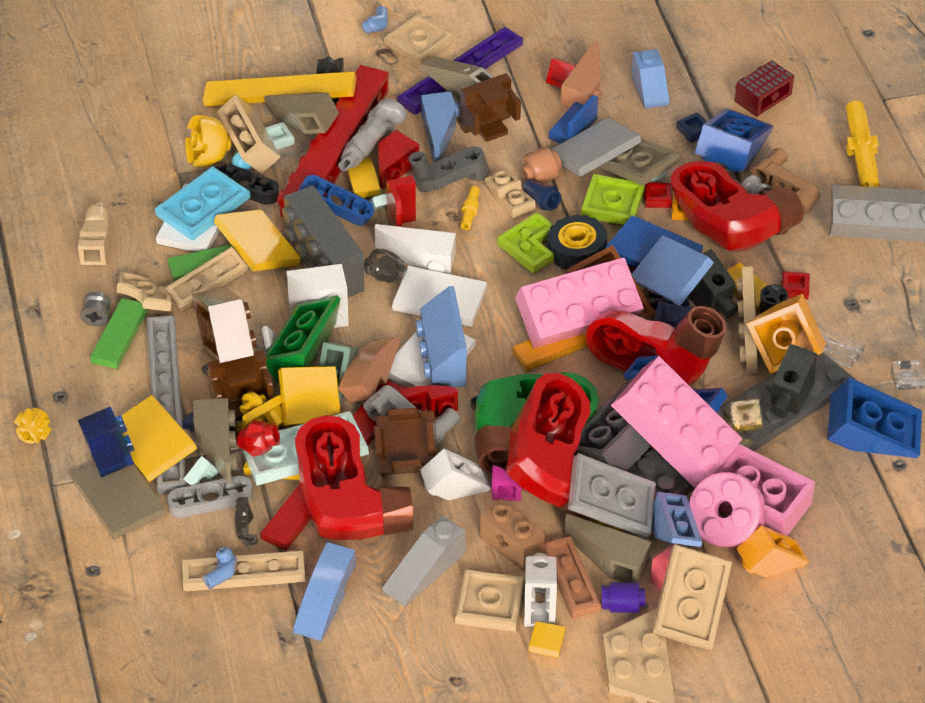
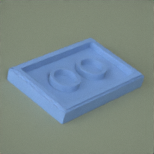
M662 235L631 275L639 286L680 306L714 262L708 256Z

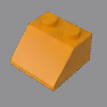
M803 294L776 304L747 322V326L770 374L778 371L790 344L813 351L817 355L822 354L826 345Z

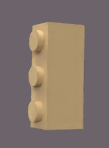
M237 95L233 96L217 111L241 158L254 169L263 174L281 157L255 109Z

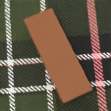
M571 536L545 542L544 554L556 558L557 585L571 617L576 618L601 611V603Z

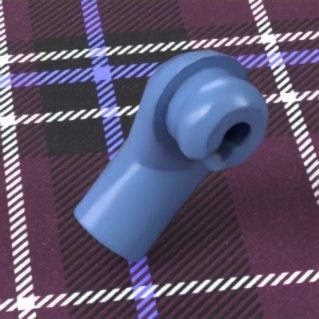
M384 6L377 7L376 15L369 17L362 23L364 32L370 34L383 31L388 25V9Z
M223 547L219 549L216 553L218 558L217 568L203 576L204 583L209 589L223 583L234 575L237 558L231 548Z

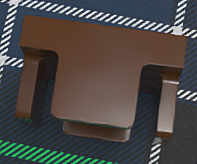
M507 73L460 89V128L465 134L472 132L474 136L480 134L488 142L508 134V128L502 120L510 118V115L515 121L521 119V101L512 91L511 78Z
M264 350L253 352V356L219 363L217 360L207 362L211 399L228 398L229 410L235 409L236 421L243 420L244 414L240 411V406L243 405L242 397L246 393L251 391L258 396L263 394L267 401L274 398L273 383L267 369Z
M417 408L388 410L387 416H376L377 426H374L375 449L379 459L381 476L421 472L420 470L438 454L434 411L419 412Z

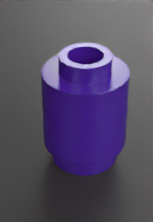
M610 582V585H602V610H610V613H639V607H645V588H639V582Z

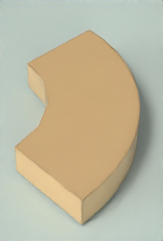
M123 271L118 273L116 293L136 298L144 309L171 311V297L162 286L157 288L154 283L150 282V279L134 273Z

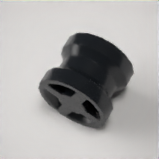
M775 284L765 286L760 293V314L776 304L788 300L787 290Z

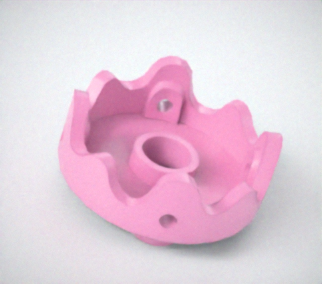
M732 472L715 473L704 478L692 492L689 505L701 539L709 544L725 548L738 547L761 525H765L763 516L764 497L752 480L745 476ZM724 501L730 502L733 508L731 515L727 518H722L718 513V507Z

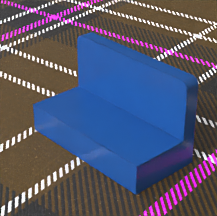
M593 95L585 105L575 102L550 129L549 139L561 144L588 129L597 119L598 96Z

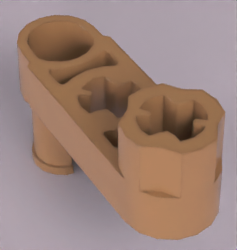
M775 148L767 158L761 159L751 168L750 174L758 176L761 179V183L769 185L772 190L790 187L798 195L803 208V214H805L820 199V192L811 182L780 167L788 160V155L782 148Z

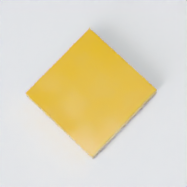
M296 367L278 370L284 426H298L307 423L313 418L341 414L336 367Z

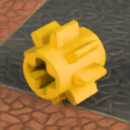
M27 408L25 412L20 411L14 421L18 425L15 429L17 436L29 444L39 443L41 439L46 440L52 430L48 427L51 422L48 415L38 408Z

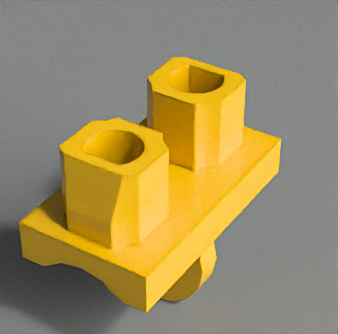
M250 391L243 395V405L240 406V411L244 414L243 422L234 428L238 434L252 420L274 422L278 429L284 426L281 394L267 402L263 394L258 396Z

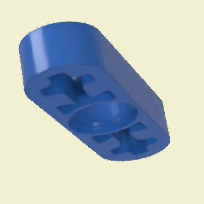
M307 176L299 187V190L313 185L335 215L355 225H365L374 214V209L369 201L319 176ZM331 196L340 198L342 205L335 204Z

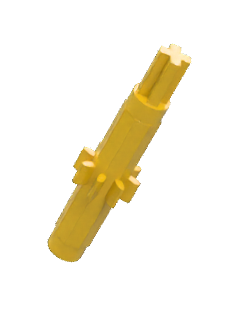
M851 101L845 107L850 137L846 138L847 155H854L860 186L879 188L880 183L874 155L878 154L877 135H870L864 104L861 101Z

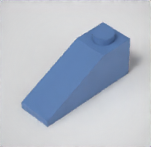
M452 92L421 95V115L433 162L443 159L456 129V117H460L459 102H454Z
M657 492L652 519L654 538L675 544L701 547L702 539L687 496Z

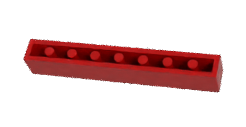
M363 65L358 67L355 72L357 78L354 96L339 97L335 105L339 114L326 133H318L317 137L311 140L306 155H302L299 160L295 173L292 172L290 174L286 188L280 191L277 203L280 205L281 217H283L282 208H285L284 196L299 191L301 183L307 176L316 175L335 184L342 172L338 165L342 161L341 156L346 144L357 134L359 128L365 124L371 110L381 100H384L389 92V72Z

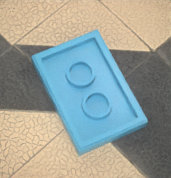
M212 166L156 207L155 215L193 241L215 225L216 215L231 213L250 198V191Z

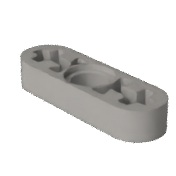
M245 476L232 477V482L219 479L177 488L171 491L167 497L168 509L174 517L185 518L245 505L253 497L252 483ZM207 493H215L218 495V497L212 501H207L202 498ZM194 497H197L196 503H194ZM179 501H183L184 504H183V505H179L178 502H179Z

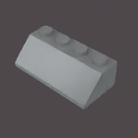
M832 185L830 236L925 242V191Z

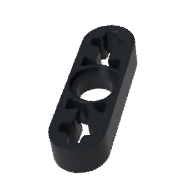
M217 162L212 165L237 183L241 181L251 182L249 185L243 186L250 191V200L264 205L277 202L279 185L275 180L227 162Z

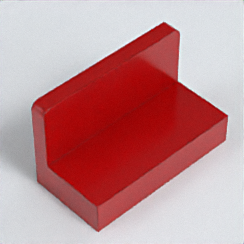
M413 175L387 181V219L390 226L402 227L404 223L416 221V182Z

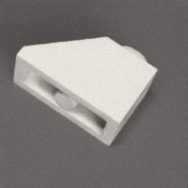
M446 449L439 452L420 470L424 479L425 489L431 495H437L446 500L484 493L492 489L486 472L477 463Z

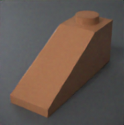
M594 40L562 84L561 105L571 107L575 102L585 105L593 95L598 96V104L600 103L602 91H600L598 41Z

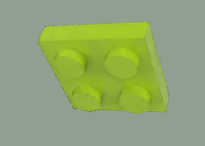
M593 174L581 209V216L587 215L599 221L624 225L632 215L637 216L645 185L642 186L630 180Z

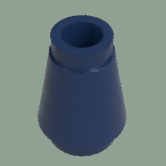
M533 179L527 180L523 185V191L533 198L542 210L552 211L561 202V193L555 186Z

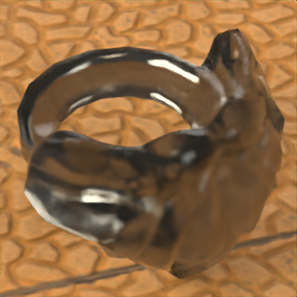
M386 249L373 250L369 258H366L363 263L364 271L368 275H371L378 281L387 283L396 282L408 270V267L398 255ZM377 254H386V256L380 259L376 257Z

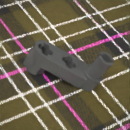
M477 146L469 147L429 165L425 154L421 151L414 152L409 157L417 189L421 192L437 190L467 176L470 180L482 181L487 178L490 172L484 151Z

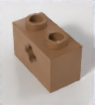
M498 500L480 515V538L520 569L525 570L526 557L537 553H544L545 531L504 500Z

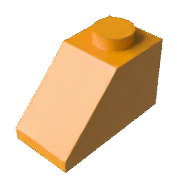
M762 525L736 548L742 557V566L749 573H756L766 578L803 567L809 563L796 539Z

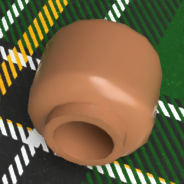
M541 147L524 156V166L521 167V172L526 180L533 179L547 183L558 177L562 163L554 149L550 150L547 147Z

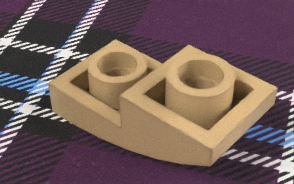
M508 169L498 171L494 175L485 178V183L497 202L512 218L536 209L535 200L522 190L521 180Z

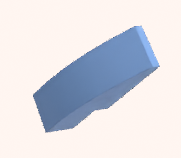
M330 542L326 543L305 591L294 624L293 633L319 641L323 640L345 596V586L356 566L355 550Z

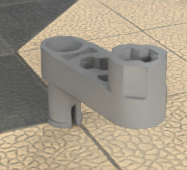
M384 385L364 403V409L373 421H376V416H387L388 410L416 408L389 385ZM447 408L435 420L437 445L444 440L445 434L460 421L458 413L451 408Z

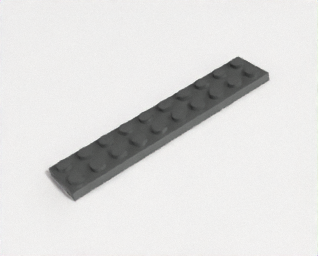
M822 352V354L817 355L815 384L799 413L788 412L785 418H780L770 411L772 407V383L777 373L774 372L722 405L717 414L742 438L739 442L740 445L755 451L830 403V395L849 377L854 380L855 378ZM652 449L641 456L627 470L629 473L656 482L654 503L657 492L687 495L695 489L656 449Z

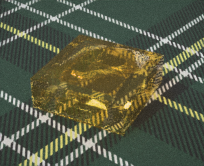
M759 398L730 402L735 432L763 428Z

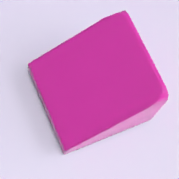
M493 465L492 500L521 501L522 489L508 476L506 470Z

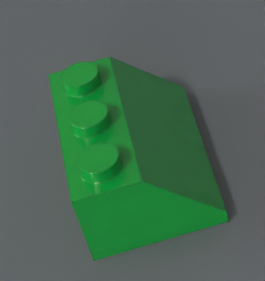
M338 295L300 303L294 308L265 354L267 369L279 385V369L310 367L312 362L317 359L323 342L330 338V333L336 325L341 301Z

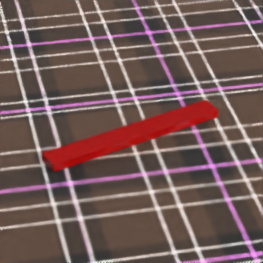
M387 380L386 384L377 386L376 392L384 385H389L395 390L405 389V387ZM363 403L353 415V418L368 446L375 438L374 426L377 425L376 421H373L367 415ZM300 484L261 532V540L286 551L312 519L302 496Z

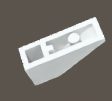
M375 224V247L413 267L451 274L456 254V233Z

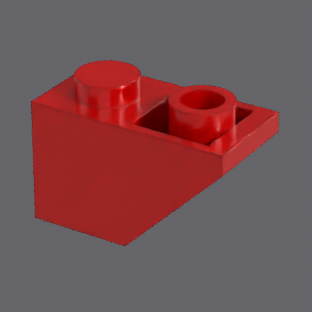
M395 130L378 143L380 188L383 190L387 188L388 180L400 178L408 171L413 170L409 157L414 152L419 151V144L398 130Z

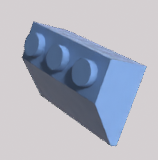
M448 286L420 308V320H416L417 337H422L423 341H419L421 358L426 357L427 360L423 362L425 379L430 378L431 385L463 387L466 386L467 347L454 286Z

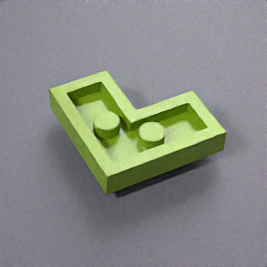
M537 212L498 236L497 245L534 274L553 262L554 253L541 244L548 239V231H550V227L553 224Z

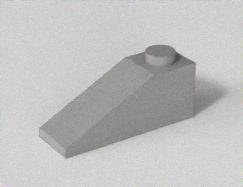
M445 516L440 517L422 533L384 584L382 591L406 607L465 554L466 531Z

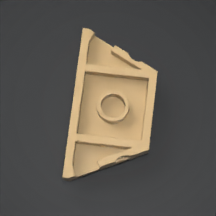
M657 608L603 634L602 643L609 693L621 697H630L639 703H648V701L653 703H675L666 638L651 633Z

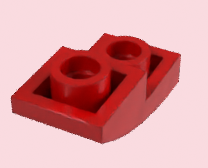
M428 385L396 390L419 411H434L435 417L442 415L447 408L458 411V390L456 387Z

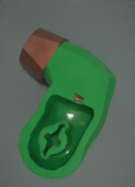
M560 373L572 378L582 387L590 401L591 413L588 419L592 417L597 410L599 402L598 393L594 385L587 378L576 373ZM519 374L490 380L481 387L476 400L473 430L478 465L483 471L493 475V465L504 470L507 469L511 428L536 380L544 374Z

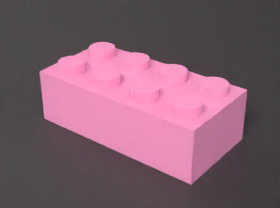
M625 258L523 286L515 296L533 349L587 333L588 326L600 313L609 310H619L638 316L644 309Z
M659 356L643 367L611 404L694 488L704 478L714 474L742 440Z

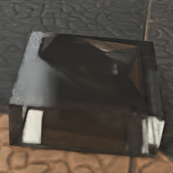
M238 497L236 499L235 511L236 536L238 539H249V523L255 517L249 505L248 497Z

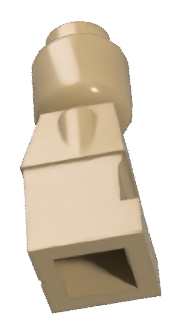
M93 203L86 211L85 223L80 230V240L78 241L80 265H106L110 213L103 203Z

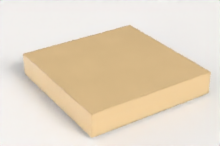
M416 14L384 37L385 45L418 65L436 56L455 42V35L420 14Z
M465 569L455 624L516 632L525 577Z

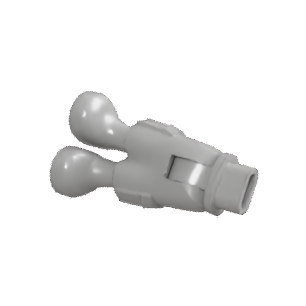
M384 99L371 110L365 124L359 128L357 134L346 144L341 156L342 161L338 165L340 170L347 171L349 168L358 166L370 154L382 136H388L394 131V124L403 123L407 117V112L399 102Z

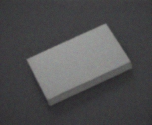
M606 118L552 149L560 157L563 168L581 177L641 143L640 134L610 118Z
M578 453L573 458L568 509L646 538L652 531L656 482Z

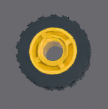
M587 215L566 216L561 220H557L550 227V231H548V249L554 253V264L557 267L560 266L563 270H567L595 255L607 246V231L604 229V225L599 223L597 219L590 218Z

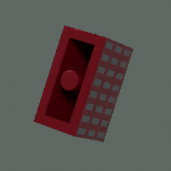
M771 60L737 82L735 102L758 117L792 95L794 75Z

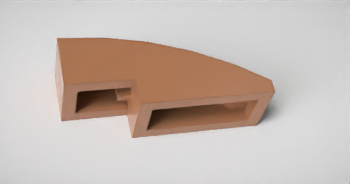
M398 336L372 341L361 349L350 362L338 387L349 402L368 400L375 394L378 385L387 383L400 343Z

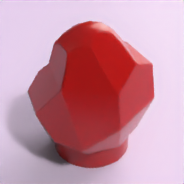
M252 420L244 430L239 432L236 441L237 445L251 456H262L270 451L273 446L280 444V433L274 422L267 423Z

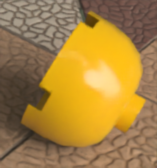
M194 115L191 117L187 129H192L191 137L185 138L187 161L190 164L193 163L192 167H211L213 164L220 162L226 152L230 150L231 137L218 119L206 115Z

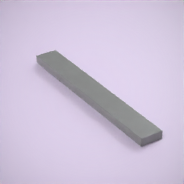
M175 315L148 317L151 395L155 397L183 429ZM185 458L156 477L158 494H169L174 489L187 487V482L183 480L186 476Z

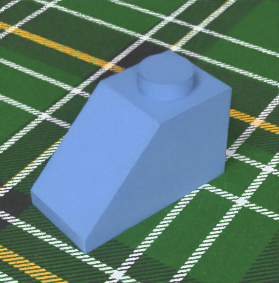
M658 49L633 52L631 76L644 109L669 105L665 68Z

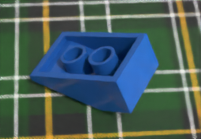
M726 108L703 124L695 154L701 155V158L707 162L722 163L726 165L725 167L728 170L734 172L744 171L755 159L770 135L773 125Z
M849 377L830 395L827 440L851 451L918 458L920 456L922 410Z

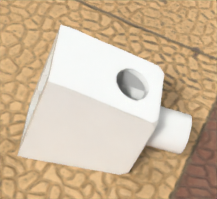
M537 553L525 558L524 627H534L536 621L555 625L557 574L556 558L553 556ZM544 593L545 602H535V594Z

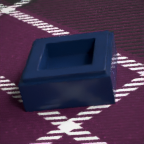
M697 112L677 121L676 128L692 143L699 140L703 124L707 121Z

